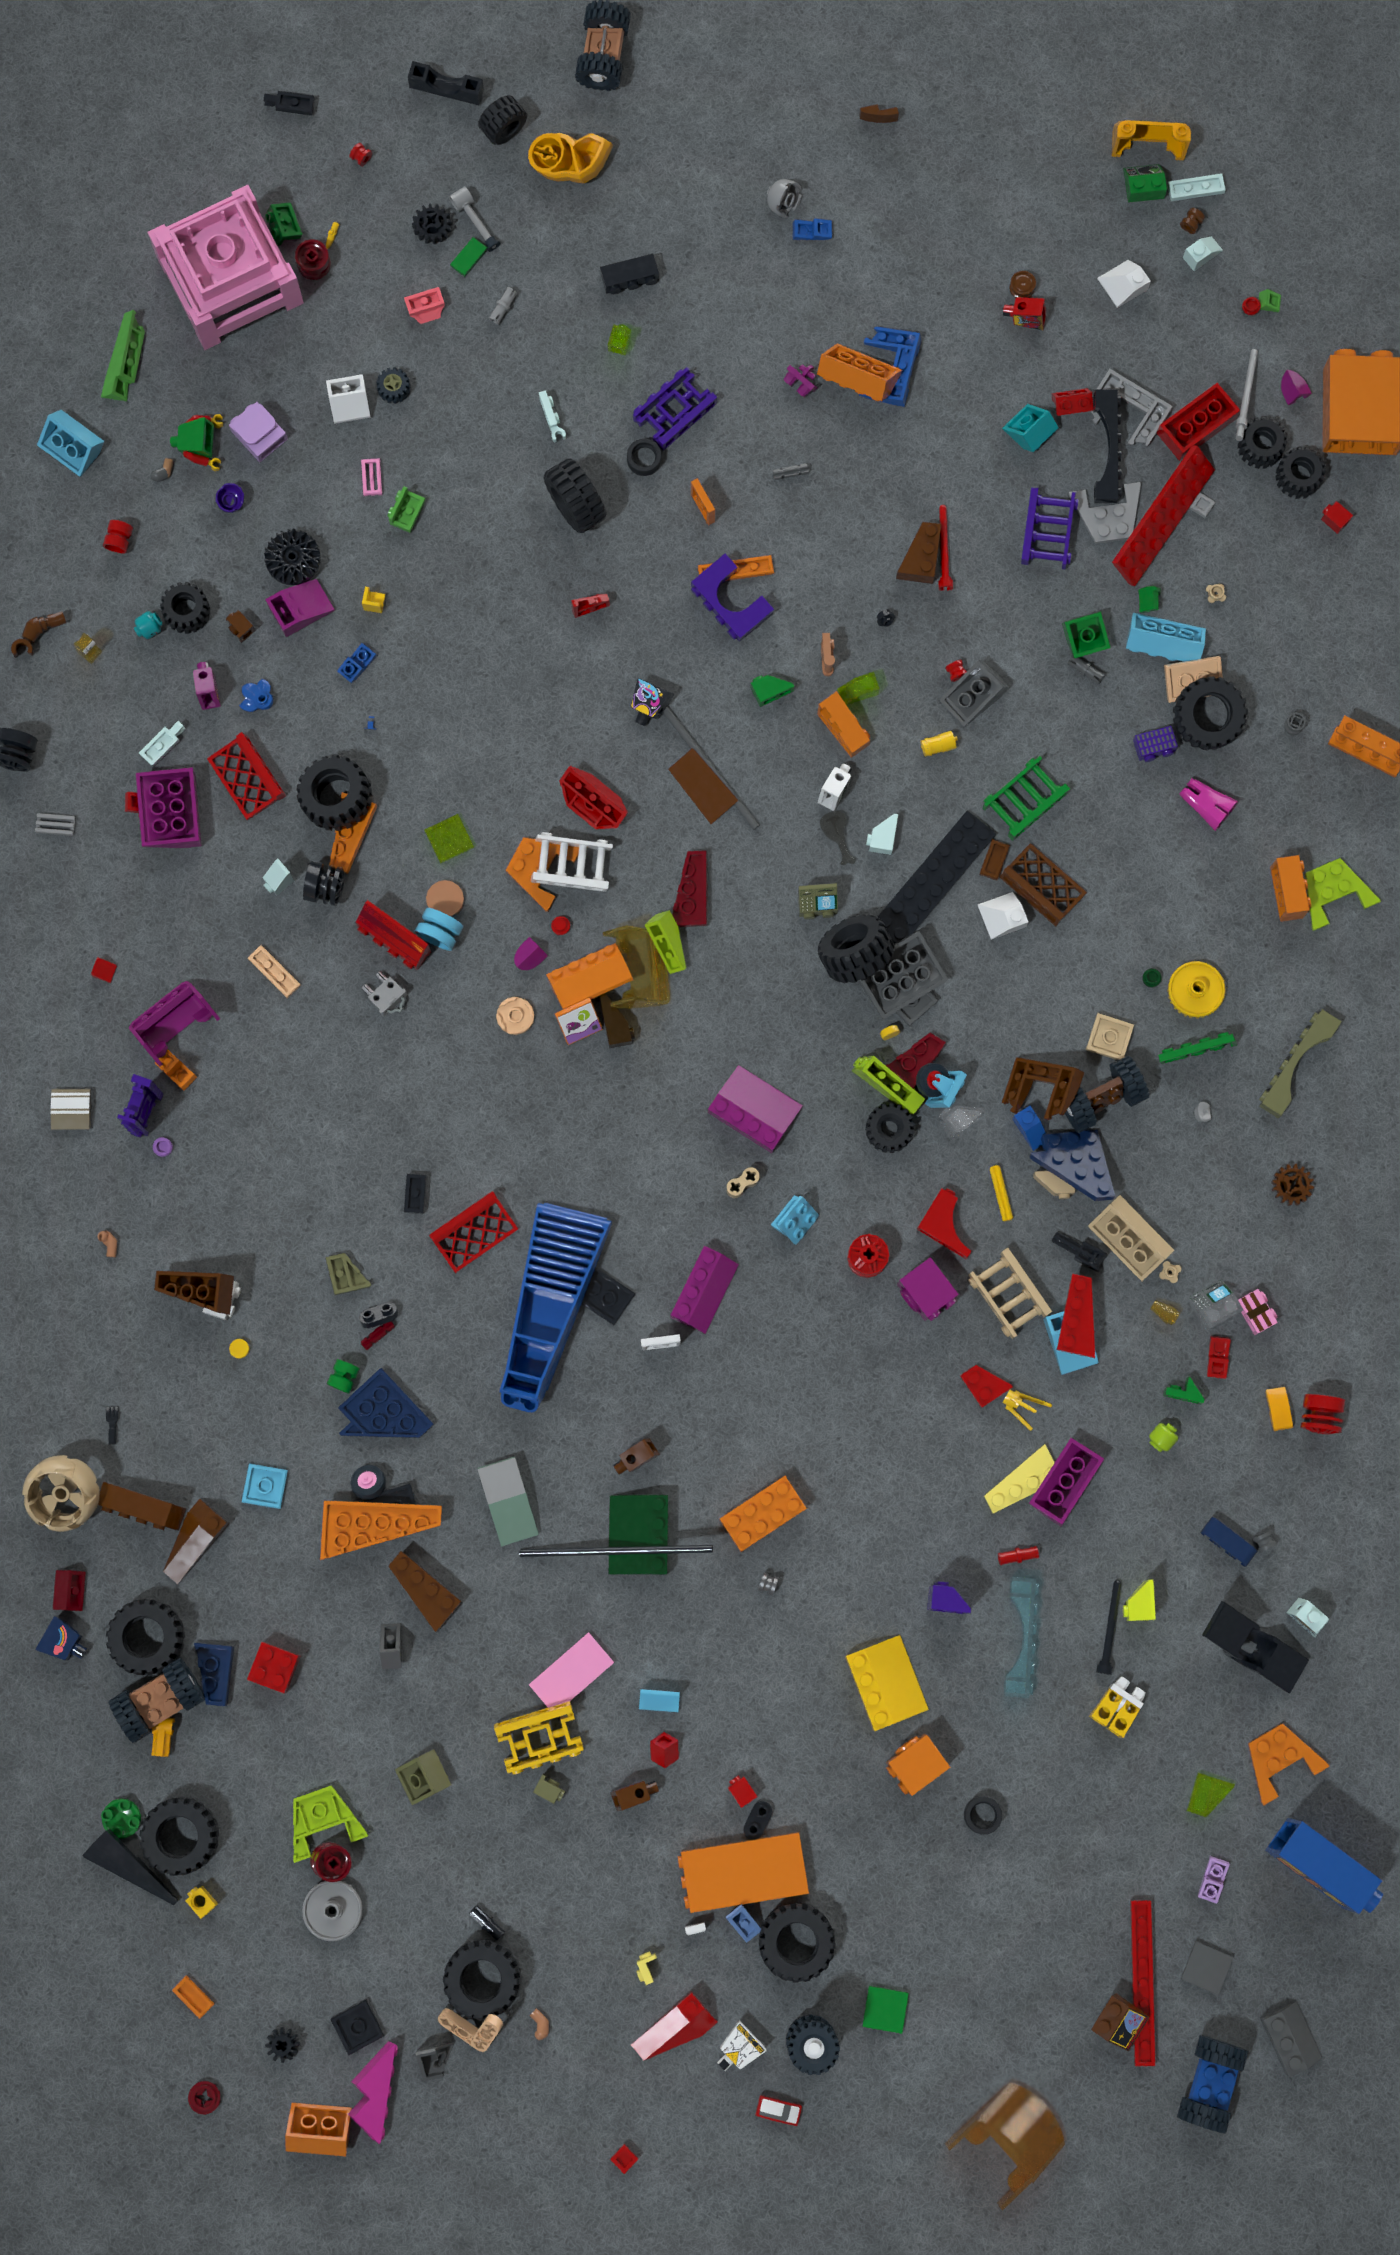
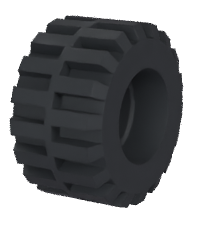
M503 96L492 102L484 110L478 121V127L492 144L499 145L513 138L522 129L527 119V113L513 96Z
M1257 417L1254 418L1253 422L1249 421L1247 428L1244 430L1243 440L1238 442L1239 456L1243 455L1242 460L1244 462L1248 460L1247 465L1250 467L1252 464H1255L1257 469H1259L1260 465H1262L1263 469L1267 468L1268 465L1271 467L1280 460L1285 450L1287 433H1284V427H1279L1280 423L1278 421L1276 423L1273 422V418L1266 420V417H1262L1259 420ZM1256 436L1268 438L1272 443V448H1258L1254 444L1253 438Z
M1297 447L1295 451L1293 448L1289 453L1286 452L1276 469L1277 475L1275 479L1278 481V488L1283 487L1282 492L1285 493L1287 491L1289 493L1288 497L1296 495L1295 499H1299L1302 495L1303 499L1307 498L1309 494L1310 496L1313 495L1321 485L1326 469H1324L1325 463L1324 461L1321 462L1322 457L1320 455L1317 456L1315 450L1311 452L1309 451L1310 448L1305 447L1302 450V447ZM1302 466L1306 468L1310 473V478L1305 480L1296 478L1291 472V467Z
M179 582L176 587L171 585V590L168 591L166 589L164 592L166 596L161 597L162 603H160L161 612L166 623L170 625L171 629H176L178 633H182L183 630L185 634H190L189 630L195 633L197 632V627L202 629L204 627L202 623H207V616H210V605L201 588L198 589L195 584L191 586L189 582H185V585ZM191 600L196 603L194 610L190 614L179 615L175 613V608L181 601Z

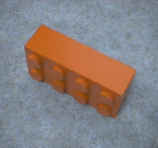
M784 1476L719 1520L739 1551L743 1552L807 1508L787 1477Z

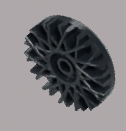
M287 529L288 532L280 531L281 534L276 533V537L274 539L271 537V542L268 541V547H265L264 561L269 574L275 580L286 585H299L309 581L318 571L321 562L320 550L315 539L312 536H308L306 532L303 533L302 530L298 532L295 529L290 531V529Z

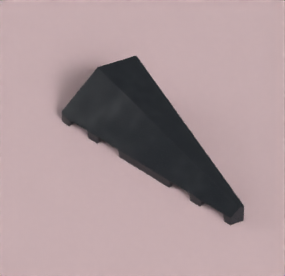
M110 1829L106 1830L82 1855L87 1860L172 1905L179 1901L139 1857H136Z

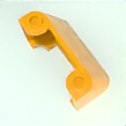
M1118 121L1112 131V157H1121L1125 149H1130L1131 141L1165 142L1166 151H1171L1175 156V160H1184L1191 141L1190 128L1183 123Z

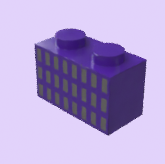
M1171 726L1135 735L1133 739L1139 761L1145 760V762H1150L1160 755L1169 757L1174 754L1178 747Z

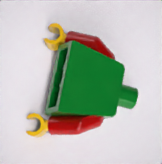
M220 414L214 415L213 418L207 415L192 416L185 423L179 425L178 436L170 438L171 446L173 448L177 447L178 451L191 462L202 466L209 465L213 471H219L220 468L214 467L213 464L215 462L221 464L220 459L214 458L209 460V458L212 457L214 427H223V423L216 422V420H223V417Z

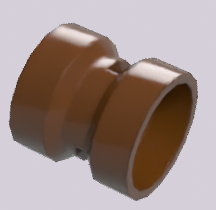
M1190 208L1187 212V217L1183 218L1180 222V226L1190 234H1195L1198 230V225L1202 224L1205 220V215L1196 208Z

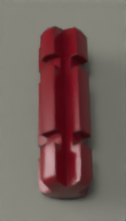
M391 1321L379 1326L368 1335V1338L365 1337L360 1342L361 1345L368 1350L373 1346V1343H377L387 1334L386 1332L394 1329L395 1325Z

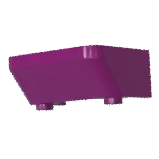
M185 981L130 1024L129 1030L161 1067L163 1064L158 1058L166 1054L168 1048L166 1043L194 1020L206 1022L211 1016L217 1021L220 1018L189 981Z

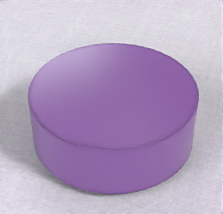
M161 1137L154 1141L153 1151L156 1155L166 1157L172 1152L173 1146L169 1139Z

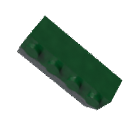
M668 1495L610 1496L609 1547L668 1546ZM667 1554L609 1555L608 1574L667 1575Z

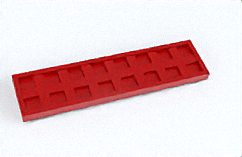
M1191 446L1112 561L1116 569L1131 586H1136L1215 471L1198 446Z

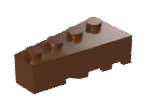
M103 1482L100 1489L98 1505L102 1506V1511L112 1514L113 1510L119 1512L118 1516L127 1519L133 1516L136 1517V1522L147 1525L148 1521L154 1523L153 1527L164 1530L167 1527L179 1531L186 1508Z
M400 1551L389 1564L390 1570L437 1633L460 1606L462 1601L404 1552Z

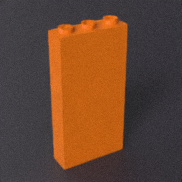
M799 1832L681 1851V1856H678L679 1869H684V1876H681L682 1888H687L688 1895L684 1897L685 1908H690V1913L809 1894Z

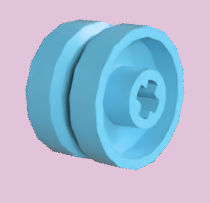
M426 908L422 915L426 923H418L414 931L415 934L430 944L447 951H452L456 943L452 936H459L463 925L441 911Z

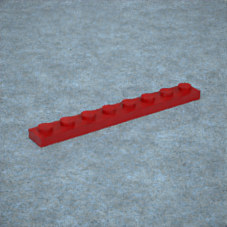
M1130 1900L1133 2005L1150 2016L1134 2043V2066H1155L1151 1901Z

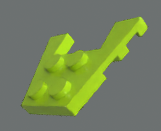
M1341 858L1305 873L1308 884L1307 894L1311 900V908L1309 910L1313 931L1330 924L1321 906L1356 892L1364 909L1381 902Z
M332 1785L293 1799L294 1863L311 1857L306 1836L345 1823L351 1842L369 1836Z

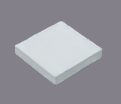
M680 1334L641 1339L642 1350L680 1346Z

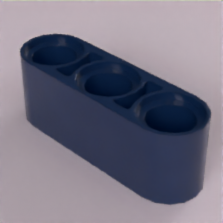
M1214 1517L1210 1518L1200 1532L1203 1536H1208L1209 1540L1217 1547L1225 1549V1553L1234 1560L1238 1559L1242 1562L1241 1565L1247 1567L1258 1552L1252 1545Z

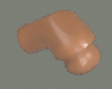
M100 1231L98 1233V1240L107 1246L106 1257L116 1258L117 1239L108 1231Z
M536 2008L530 2014V2017L537 2023L536 2039L543 2040L549 2034V2021Z

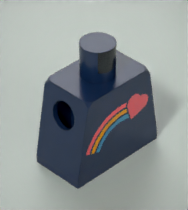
M58 1616L53 1617L35 1649L63 1660H69L72 1654L82 1659L87 1652V1648L78 1644L82 1635Z

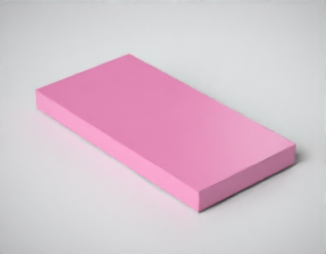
M588 1632L533 1680L529 1686L547 1707H552L571 1701L608 1669L614 1661Z

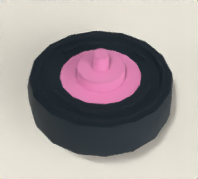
M365 1465L353 1473L350 1485L357 1497L371 1500L383 1492L386 1479L384 1473L378 1467Z

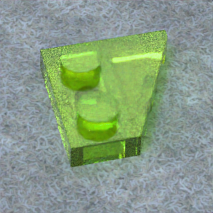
M1197 1773L1186 1811L1207 1817L1234 1788L1235 1784Z

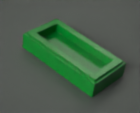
M472 237L450 266L465 277L485 254L487 247Z

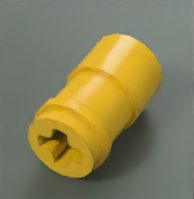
M948 731L931 738H924L920 743L924 756L930 757L933 754L956 749V741L958 739L957 736L954 737L952 731Z

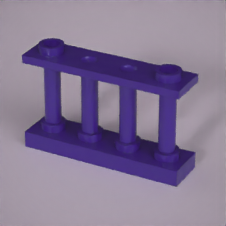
M1031 487L1021 564L1028 565L1029 559L1033 560V558L1063 561L1062 569L1065 570L1066 564H1070L1071 560L1068 546L1073 510H1077L1078 499H1075L1076 492H1072L1071 500L1041 497L1038 494L1039 488ZM1043 504L1069 507V518L1039 515L1036 512V506ZM1038 522L1067 525L1066 536L1036 533L1037 531L1033 530V527ZM1040 540L1065 543L1064 554L1034 551L1031 548V542Z

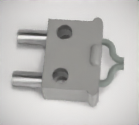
M379 971L376 976L383 983L374 991L367 984L362 989L369 995L368 999L379 1010L382 1017L396 1011L400 1013L403 1010L402 1005L408 994L391 977L387 978ZM400 1003V1009H394Z

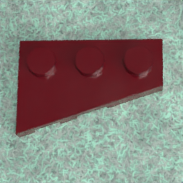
M928 1033L912 1045L909 1050L900 1054L893 1062L886 1066L915 1090L917 1087L916 1076L922 1066L934 1063L946 1046V1042L934 1034Z

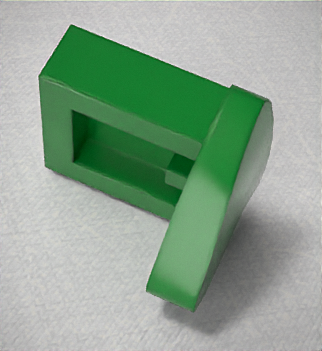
M1148 586L1139 589V612L1148 613L1159 610L1158 595H1161V588Z

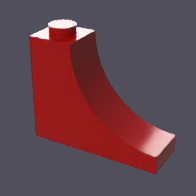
M941 1188L917 1230L962 1258L967 1259L971 1250L960 1241L953 1225V1211L958 1198L952 1190Z

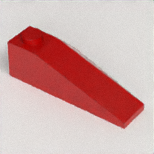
M691 1991L634 2041L631 2046L644 2061L703 2036L718 2022Z

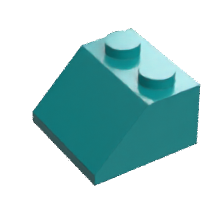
M1027 404L1002 429L1023 449L1034 452L1059 427L1048 410Z

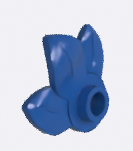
M261 679L257 685L253 683L243 685L242 693L245 700L239 705L240 708L247 712H254L257 709H269L273 704L269 682Z

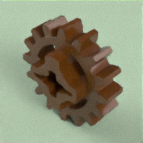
M1287 1164L1285 1169L1282 1167L1278 1169L1280 1174L1275 1173L1273 1175L1277 1180L1271 1181L1276 1186L1271 1190L1277 1191L1278 1194H1276L1275 1198L1281 1197V1203L1288 1201V1206H1291L1294 1202L1298 1206L1300 1200L1304 1203L1307 1201L1306 1197L1312 1195L1309 1190L1314 1189V1186L1310 1185L1314 1179L1308 1178L1310 1172H1303L1305 1167L1298 1169L1297 1164H1294L1291 1168ZM1287 1173H1295L1294 1176L1289 1177L1288 1175L1285 1176V1174ZM1296 1179L1295 1187L1290 1190V1183ZM1280 1184L1283 1185L1284 1192L1282 1191ZM1293 1193L1300 1194L1298 1197H1290Z

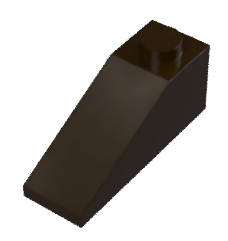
M606 993L599 995L609 1049L631 1045V1039H635L633 1027L629 1028L627 1020Z

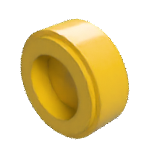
M891 1025L884 1028L880 1035L883 1040H888L897 1036L900 1031L897 1025Z
M236 1339L230 1344L229 1351L233 1357L242 1359L248 1355L249 1345L243 1339Z

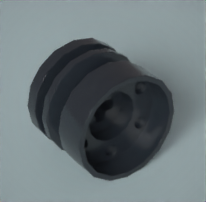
M0 728V766L12 771L28 772L31 767L29 763L32 762L33 758L26 753L35 752L38 742L37 738L20 730Z
M311 861L305 876L303 900L317 903L320 895H322L323 904L327 905L330 899V905L337 906L344 888V868L338 866L335 871L334 866L330 865L327 873H325L323 863Z

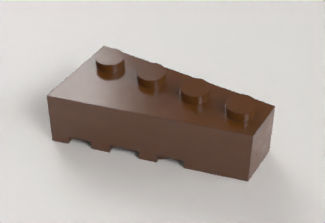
M156 1271L154 1290L217 1313L230 1315L234 1276L221 1273Z

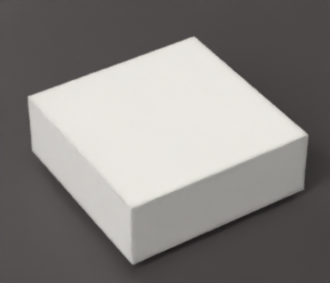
M705 1922L685 1926L686 1934L692 1935L704 1932L706 1930Z

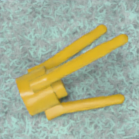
M1009 1390L1002 1402L1006 1405L1005 1409L1010 1411L1031 1431L1033 1428L1013 1407L1017 1409L1020 1405L1036 1413V1409L1022 1402V1400L1026 1399L1047 1407H1052V1404L1022 1394L1017 1390L1015 1392Z

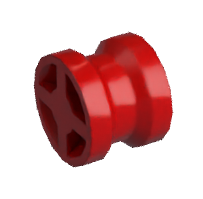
M358 143L351 150L349 157L352 160H356L358 165L363 167L371 159L372 152L369 149H365L362 143Z
M962 660L954 661L945 667L946 671L951 675V682L958 681L967 672L963 668L964 663Z

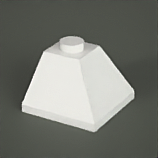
M1129 260L1097 278L1117 308L1147 291L1151 282L1141 266Z
M1013 892L978 904L991 940L1027 927L1028 920L1024 909Z

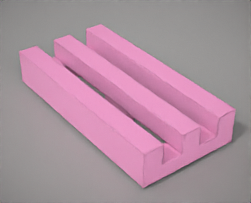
M380 458L361 460L363 495H382ZM373 463H376L378 490H374ZM366 464H369L371 490L367 491Z

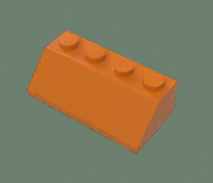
M837 343L821 354L817 375L823 377L826 381L836 382L841 387L853 389L858 394L870 396L875 401H883L891 394L902 370Z
M616 943L546 974L562 1009H566L588 998L591 1000L633 981V977Z

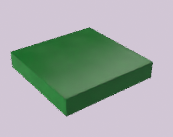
M869 1986L862 2027L902 2034L909 1993Z

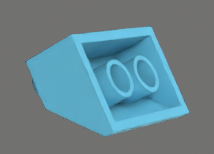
M59 410L48 415L37 446L81 477L100 454L104 441L63 410Z

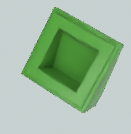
M1269 289L1259 292L1260 310L1279 312L1281 295Z

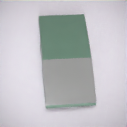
M515 1456L477 1468L501 1547L539 1535Z

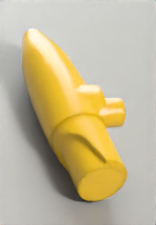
M333 222L326 240L327 249L330 248L339 228L337 222Z

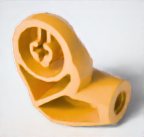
M546 133L537 137L532 142L528 151V159L531 166L549 180L557 182L572 181L584 184L595 178L602 170L613 148V144L593 133H588L578 140L562 133Z

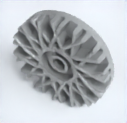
M323 1881L317 1884L307 1894L302 1909L303 1919L308 1930L317 1938L325 1941H338L351 1935L360 1924L363 1915L360 1895H358L352 1885L347 1884L345 1881ZM330 1907L336 1908L335 1914L329 1912Z

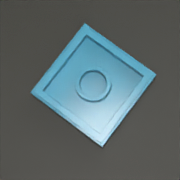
M249 1464L242 1503L281 1509L288 1470Z

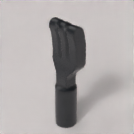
M106 1406V1421L109 1423L108 1444L116 1445L115 1424L118 1421V1406Z

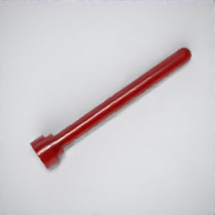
M940 505L942 577L938 581V589L944 591V587H947V590L953 589V580L949 576L947 507Z

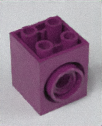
M931 1257L901 1278L897 1283L906 1303L914 1312H918L924 1321L928 1319L933 1321L942 1313L941 1309L945 1308L947 1310L957 1302L956 1298L959 1295Z

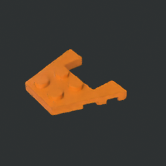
M523 837L506 868V872L548 912L556 897L540 889V883L531 882L532 873L539 870L542 842H536L535 839ZM549 843L546 871L550 868L555 856L560 854L559 844ZM568 846L567 860L575 863L579 854V847Z
M1283 1723L1248 1743L1262 1805H1266L1279 1797L1269 1777L1301 1758L1305 1760L1313 1775L1330 1767L1326 1761Z

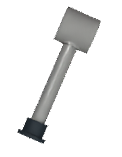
M464 186L449 195L450 202L456 211L465 210L485 239V244L488 247L487 250L491 252L498 248L501 244L500 241H497L494 236L490 235L470 205L474 203V200L468 189Z

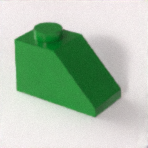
M761 675L754 678L750 687L760 707L794 692L793 683L770 675L764 677Z

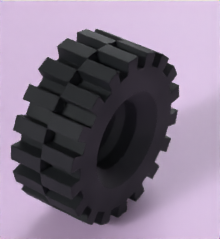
M889 1103V1105L882 1104L880 1107L877 1106L867 1119L865 1127L866 1136L869 1139V1143L873 1144L877 1150L880 1149L884 1153L900 1151L908 1145L913 1136L914 1122L912 1121V1116L908 1114L906 1108L902 1109L901 1105L896 1106L894 1103ZM891 1121L896 1124L897 1132L894 1135L888 1136L883 1133L882 1126L885 1122Z

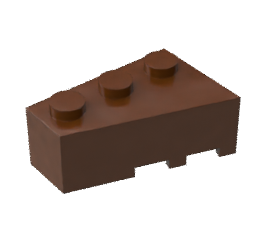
M922 522L897 572L896 579L933 584L941 524Z

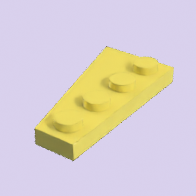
M1045 1444L984 1496L992 1513L1036 1493L1054 1465V1461Z

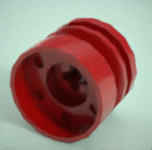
M861 1235L853 1241L848 1250V1266L859 1277H875L887 1265L889 1250L884 1240L877 1235ZM867 1251H870V1254H873L874 1256H871L870 1259H867V1256H864L863 1254H866Z
M1305 1394L1303 1408L1311 1410V1414L1302 1415V1419L1310 1420V1422H1302L1300 1428L1312 1433L1325 1435L1342 1433V1427L1334 1426V1424L1343 1423V1420L1335 1417V1414L1344 1413L1345 1399L1326 1395Z

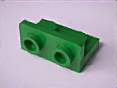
M291 203L270 205L265 214V219L269 223L271 235L276 245L280 246L284 240L300 239L303 234Z

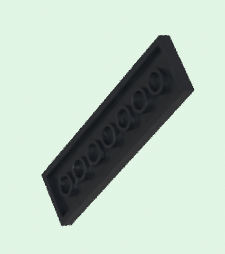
M966 811L878 915V918L883 921L895 944L918 929L996 836L994 831L970 812Z

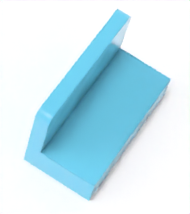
M640 1689L639 1709L678 1712L680 1692Z

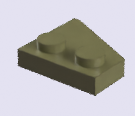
M345 1253L325 1258L334 1296L371 1287V1283L366 1280L360 1273L361 1271Z

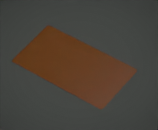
M693 748L668 769L710 824L714 823L738 801Z

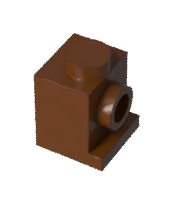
M239 610L227 616L226 621L230 625L228 629L233 635H237L241 643L255 632L254 626Z

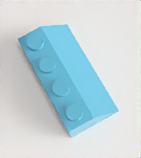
M1133 613L1126 649L1132 652H1144L1154 657H1166L1172 661L1180 660L1185 662L1201 659L1206 629Z

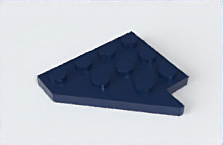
M382 1368L374 1373L338 1407L350 1420V1423L339 1433L341 1436L421 1438L434 1425Z

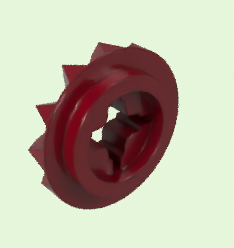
M209 2081L196 2083L188 2094V2102L191 2109L202 2115L212 2113L221 2101L220 2091L215 2084ZM207 2089V2096L213 2098V2100H207L204 2106H202V2099L196 2095H203Z

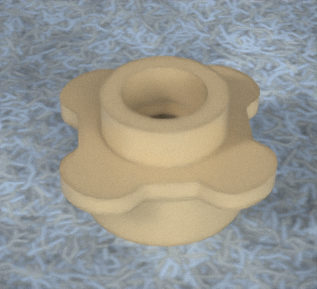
M1223 584L1207 586L1206 591L1208 592V601L1210 603L1225 601L1226 595H1224Z
M1166 1261L1163 1263V1269L1159 1273V1277L1162 1280L1166 1279L1170 1280L1171 1283H1176L1181 1267Z

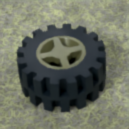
M393 367V370L387 368L386 372L383 370L382 375H378V380L376 381L377 390L384 401L387 400V403L390 404L392 401L394 404H397V401L401 403L403 398H407V394L410 393V382L407 374L403 373L400 368L399 370L396 367Z

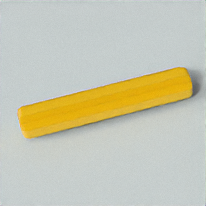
M999 1165L990 1167V1173L1003 1221H1010L1013 1219L1001 1168Z

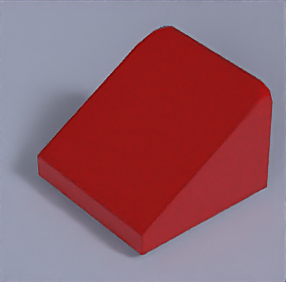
M97 957L91 976L111 983L117 965Z

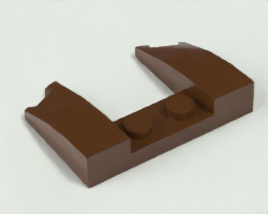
M1016 1057L1002 1103L1005 1105L1010 1103L1013 1106L1010 1111L1017 1114L1028 1095L1033 1081L1053 1084L1054 1088L1044 1119L1051 1120L1054 1115L1065 1114L1080 1087L1084 1072L1075 1067Z

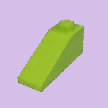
M670 910L654 915L645 924V927L669 973L672 974L685 970L686 964L679 929Z

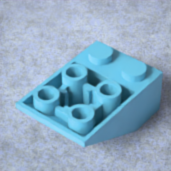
M1064 1311L1043 1319L1061 1375L1099 1363L1096 1350L1095 1359L1056 1350Z

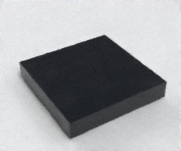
M367 1999L330 2019L348 2056L385 2036Z

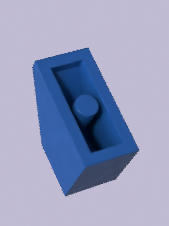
M1028 1106L1014 1115L1012 1120L1034 1151L1042 1146L1041 1137L1046 1132L1032 1107Z

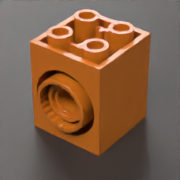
M923 1734L919 1738L915 1736L895 1751L896 1755L886 1762L888 1764L886 1769L892 1778L897 1777L900 1781L897 1784L905 1795L909 1794L911 1796L951 1768L927 1734Z

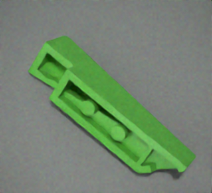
M134 310L126 312L123 316L105 377L101 398L127 401L128 383H135L145 331L142 326L138 325Z

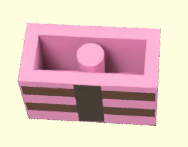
M1259 1289L1235 1302L1254 1335L1278 1323L1275 1311L1268 1307L1266 1303L1268 1302L1267 1297Z

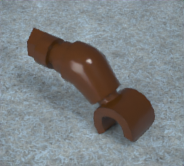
M63 612L49 614L47 618L34 617L26 622L21 636L23 639L15 640L11 646L14 657L18 656L17 650L21 646H26L28 654L32 656L33 648L31 643H34L39 635L43 634V631L48 630L47 627L51 626V628L66 624Z

